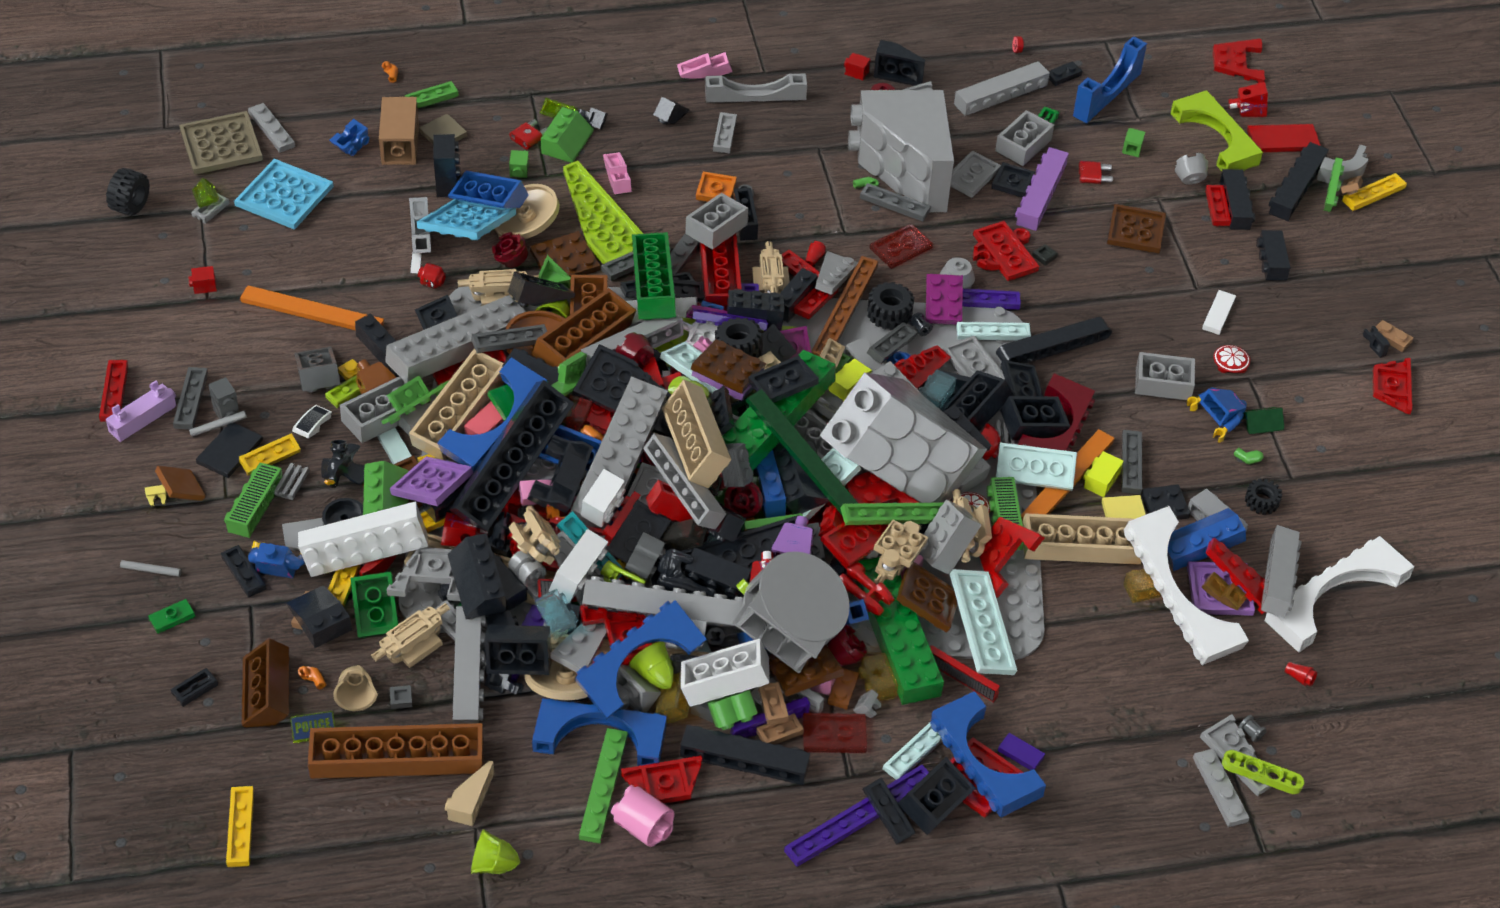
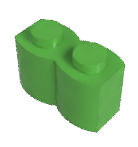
M750 689L708 702L714 724L717 728H722V730L733 727V723L739 720L741 722L750 721L753 719V715L757 714Z

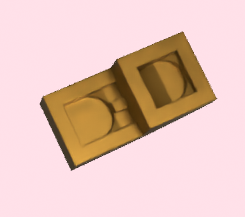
M1215 571L1209 575L1201 586L1202 589L1216 600L1235 610H1238L1246 600L1245 593L1238 586H1235L1234 583L1228 585Z

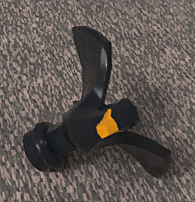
M345 440L331 441L330 450L333 456L332 458H323L321 464L322 478L329 477L328 480L324 481L328 487L336 488L341 475L358 485L364 483L365 465L353 462L355 453L360 449L359 445L347 444Z

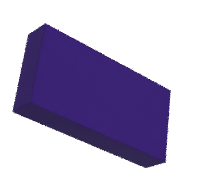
M1011 733L1006 736L998 747L1000 753L1029 770H1036L1045 757V753Z

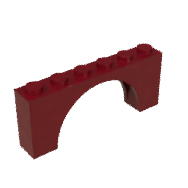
M1054 373L1044 396L1059 397L1070 424L1069 429L1062 435L1053 438H1035L1022 434L1017 445L1071 451L1072 448L1069 446H1074L1078 437L1075 434H1080L1084 425L1081 421H1086L1090 412L1087 409H1092L1096 400L1093 398L1095 390Z

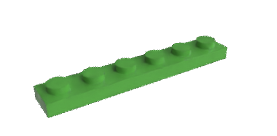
M943 503L843 504L840 509L845 525L890 524L892 520L901 524L907 521H912L916 524H930Z
M607 728L580 829L579 840L601 843L628 738L627 731Z

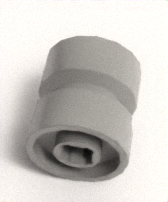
M520 550L509 561L508 566L510 570L518 576L519 580L527 588L536 586L537 581L544 579L546 575V569L529 552L525 554Z

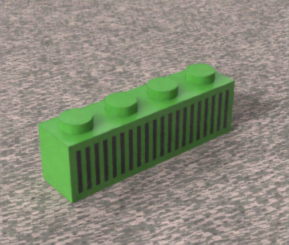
M260 462L257 468L253 469L251 478L248 483L244 484L242 493L239 498L235 499L233 508L225 516L224 521L229 533L247 538L251 537L275 496L274 490L283 477L281 468Z
M991 477L986 493L987 497L991 499L989 501L990 512H993L991 518L992 526L999 517H1002L1023 527L1014 477ZM1023 542L1017 550H1023Z

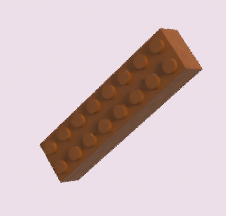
M483 724L310 728L308 752L310 779L474 774L483 766Z

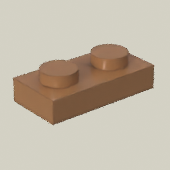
M1357 176L1344 180L1341 185L1342 194L1347 193L1350 195L1358 192L1363 183L1362 177Z
M1384 320L1376 326L1378 332L1387 338L1390 345L1401 352L1413 341V337Z
M779 682L758 687L767 724L787 722L789 715Z
M791 714L787 722L762 725L757 727L756 733L761 741L776 745L802 735L804 729L796 715Z

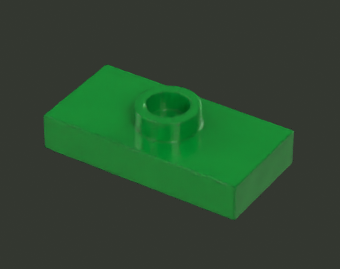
M186 599L148 615L149 621L157 634L195 617V613Z

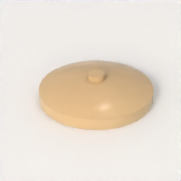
M542 184L524 185L529 196L520 208H516L515 216L510 218L509 221L502 223L499 227L494 228L499 236L512 232L513 234H520L524 239L541 233L553 223L558 215L560 204L555 192L550 187Z
M552 660L549 675H524L527 685L534 692L544 697L556 700H576L588 697L575 681V677L578 676L576 672Z

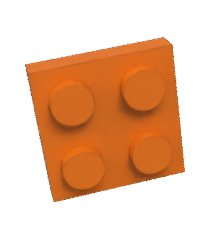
M703 171L696 192V200L708 202L720 193L732 198L737 177Z

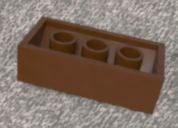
M268 638L243 657L241 725L243 727L276 725L289 716V647L271 638Z

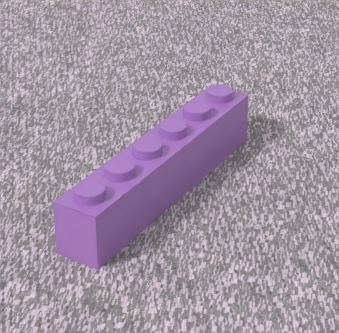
M1049 147L1047 153H1043L1041 158L1042 164H1038L1036 175L1033 174L1031 179L1032 185H1028L1026 197L1023 196L1021 200V208L1018 207L1016 210V225L1037 230L1066 168L1068 152Z

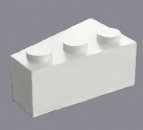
M587 529L556 572L549 592L564 602L570 603L578 590H582L587 576L592 575L598 566L596 564L597 561H602L608 551L605 548L608 541Z

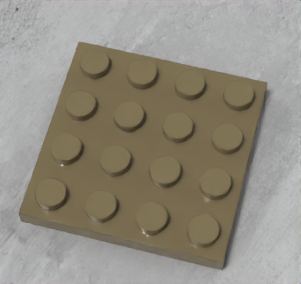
M247 111L179 125L194 175L263 160Z

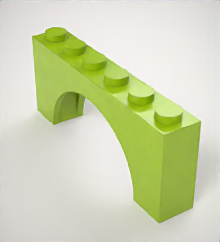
M1207 90L1173 101L1170 114L1179 124L1186 122L1204 124L1218 131L1226 139L1229 147L1219 153L1216 165L1221 171L1222 169L1245 170L1260 165L1263 154L1262 150Z

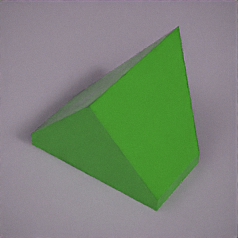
M547 255L540 270L539 278L564 284L571 289L570 276Z

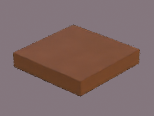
M157 466L155 469L170 498L203 501L205 498V494L191 469Z

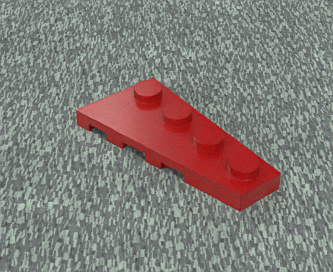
M936 345L922 351L918 355L914 354L908 359H901L894 365L919 389L935 374L936 369L943 367L951 357Z

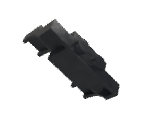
M553 435L545 453L558 459L559 462L550 485L535 480L527 499L544 508L550 505L566 513L570 509L574 497L578 495L581 489L579 484L587 474L585 468L593 446L583 441H570Z

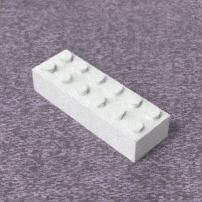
M416 501L298 532V548L311 577L428 547L427 530Z

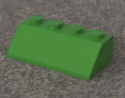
M386 461L365 464L363 515L408 504L409 499L391 495L390 488L409 471Z

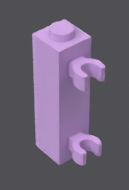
M158 381L152 382L150 384L151 391L122 409H120L119 404L112 408L113 415L106 418L108 431L119 442L128 438L176 407V394L171 388L168 389L163 384L158 385Z

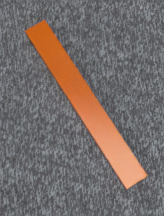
M247 285L240 297L242 303L355 330V321L367 315ZM375 317L376 320L383 326L384 319Z
M1098 429L1077 452L1073 487L1084 476L1087 469L1092 467L1095 457H1099L1103 451L1105 452L1113 444L1114 437ZM1045 488L1021 514L1022 521L1025 513L1050 514L1070 491Z

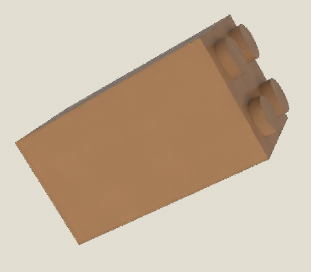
M382 97L379 130L382 165L416 164L419 129L417 97Z

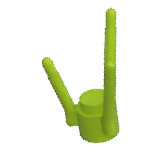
M610 560L606 562L600 572L604 576L603 580L605 582H611L612 579L617 580L620 574H623L639 583H646L645 579L620 568Z

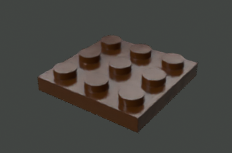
M1114 204L1107 244L1159 253L1166 213Z
M579 231L530 246V252L540 269L548 255L570 278L571 275H587L600 271V264Z
M716 339L692 363L691 370L742 394L750 385L748 376L764 370L766 363L757 357L744 353L740 349L727 345L724 341Z
M913 562L910 568H905L896 600L903 606L916 612L918 616L931 622L936 628L947 633L951 629L958 603L954 588Z
M827 645L821 649L816 658L811 656L807 660L800 673H797L774 654L768 655L769 671L776 682H779L780 688L786 697L844 676L843 668Z

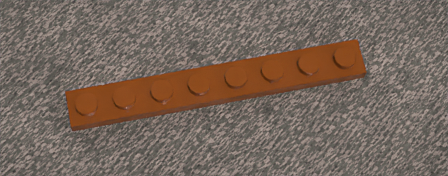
M861 256L811 350L812 354L820 356L829 338L839 342L878 267L877 260Z

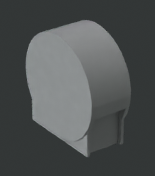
M786 552L773 558L751 580L744 593L743 607L732 623L754 640L760 638L764 648L797 673H800L807 660L811 656L816 658L821 649L845 626L849 615V598L842 580L826 562L808 553Z

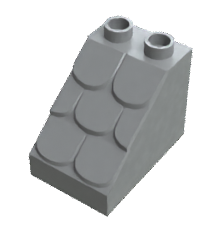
M861 90L860 105H851V125L858 126L857 130H849V151H857L858 163L872 175L878 176L897 194H903L907 198L931 206L930 212H947L954 158L944 91Z
M864 372L820 434L826 442L845 458L853 461L920 503H943L946 499L950 501L953 497L952 491L959 489L987 451L982 444L904 379Z

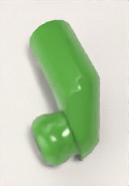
M872 177L853 180L854 188L865 187L867 183L879 186L878 180Z
M1237 448L1234 456L1246 464L1261 462L1264 457L1263 453L1258 450L1245 452L1241 448Z

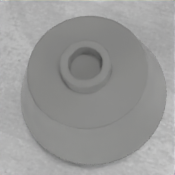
M1196 153V156L1189 158L1185 155L1176 160L1175 173L1184 184H1196L1206 179L1208 160L1205 159L1204 154Z
M963 258L950 259L940 272L943 275H963V289H971L975 282L972 266L969 261Z

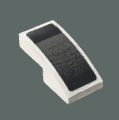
M315 405L299 419L292 431L310 438L319 432L321 424L331 418L332 411Z

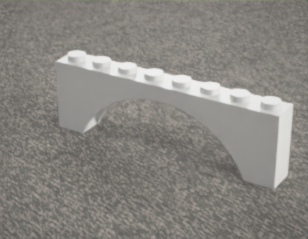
M1168 506L1129 521L1124 529L1126 539L1131 542L1136 556L1142 561L1145 572L1152 578L1155 589L1163 597L1165 606L1170 609L1175 623L1181 628L1184 639L1192 647L1194 656L1204 665L1243 649L1249 640L1239 623L1226 622L1207 615L1195 607L1177 587L1169 569L1167 551L1170 536L1179 522Z
M1379 536L1374 540H1369L1361 549H1355L1347 558H1341L1335 566L1326 568L1321 575L1314 576L1306 585H1300L1295 590L1292 610L1287 611L1284 618L1267 612L1264 621L1296 651L1300 652L1314 642L1317 629L1313 619V605L1323 593L1339 584L1352 581H1375L1398 587L1410 579L1414 566Z

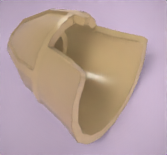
M357 665L346 668L341 672L333 695L335 702L341 708L349 711H361L370 707L376 701L378 693L373 686L370 675L362 666Z

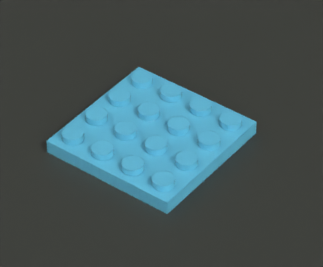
M273 159L234 202L235 206L295 230L334 185L333 181Z
M454 199L417 221V228L424 229L426 232L435 231L440 232L442 235L451 234L455 235V237H468L471 240H478L515 216L516 208L504 209Z

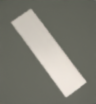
M412 253L410 273H418L422 253Z

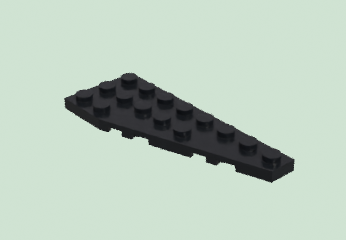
M599 344L576 384L573 394L615 413L631 376L659 388H665L661 385L659 386L651 378L652 376L644 372L634 360ZM669 392L667 393L666 402L671 396ZM662 410L653 432L670 437L673 440Z

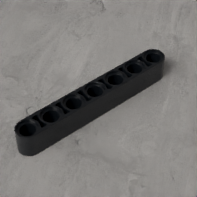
M1095 317L1003 344L997 349L996 354L1001 362L1007 360L1026 364L1106 340L1112 334V330L1102 317Z

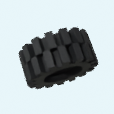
M1260 478L1257 481L1253 480L1249 484L1245 495V502H1247V507L1251 506V511L1255 509L1257 514L1262 512V515H1266V512L1272 514L1273 511H1277L1282 498V490L1278 489V484L1273 485L1274 481L1272 480L1269 483L1267 482L1268 479L1262 481ZM1257 494L1266 495L1270 499H1262Z

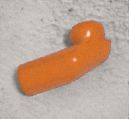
M389 61L383 62L382 68L389 75V82L395 83L398 76V68Z
M585 425L580 430V433L602 441L604 438L591 425Z
M301 666L298 669V675L304 680L313 681L317 689H323L326 686V682L317 668Z

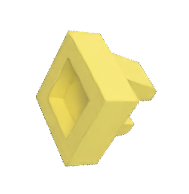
M163 485L145 487V494L151 506H154L156 497L161 499L162 505L166 504L167 492Z

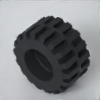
M128 168L117 170L107 188V206L111 210L128 216L137 215L143 209L148 199L150 184L147 176Z
M884 282L883 285L878 284L869 293L868 318H870L872 323H875V326H881L882 329L889 328L890 330H893L902 322L909 323L913 314V293L909 291V288L903 287L902 284H895V282Z
M739 317L728 319V321L722 322V325H718L717 330H715V340L724 341L727 345L740 349L752 357L759 358L762 355V330L758 323L748 320V318L740 319Z

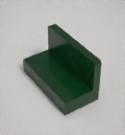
M1282 407L1245 410L1243 413V419L1247 421L1248 434L1284 430Z

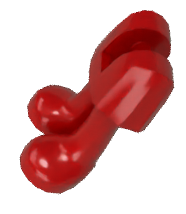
M858 562L850 565L847 568V575L843 573L839 576L847 593H851L859 600L864 599L867 611L880 616L884 609L878 602L882 600L887 605H890L895 600L893 595L883 583H874L865 574L866 569L861 563ZM852 580L861 583L869 592L863 591Z

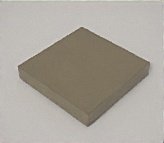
M448 114L419 127V132L432 144L433 135L455 134V141L467 137V131Z

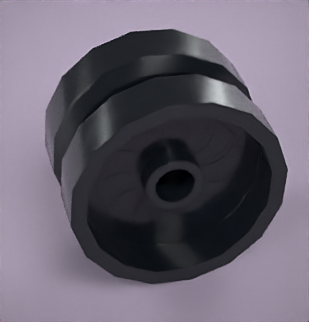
M339 498L330 502L322 512L323 526L362 516L363 504L351 498Z

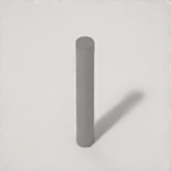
M244 410L195 427L189 431L193 437L245 419L247 415Z
M121 560L120 568L177 577L181 575V569L126 560Z

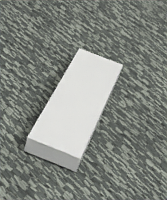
M1221 290L1218 291L1203 324V330L1220 335L1236 295Z

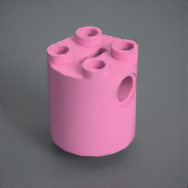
M630 785L625 790L624 797L620 803H616L611 810L616 824L625 828L631 835L649 847L655 846L662 840H666L672 833L675 816L674 810L646 793L641 787Z

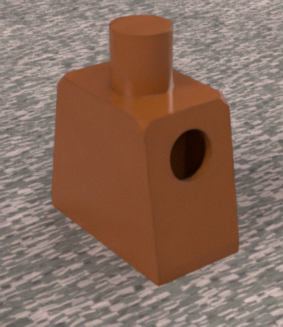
M364 359L357 364L360 371L357 372L356 384L361 394L397 378L381 362L370 365Z

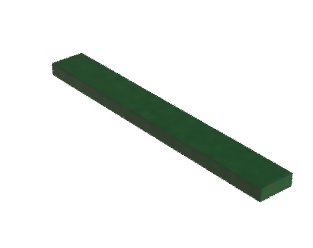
M762 389L747 398L746 402L841 515L840 508L843 504H859Z

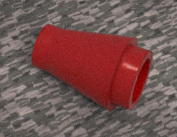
M820 241L811 243L805 261L814 267L826 253V246Z
M1289 662L1285 668L1286 674H1289L1304 686L1308 685L1311 687L1317 678V671L1313 667Z

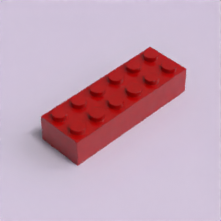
M736 233L714 249L700 243L704 301L724 306L723 310H726L728 291L734 289L742 290Z

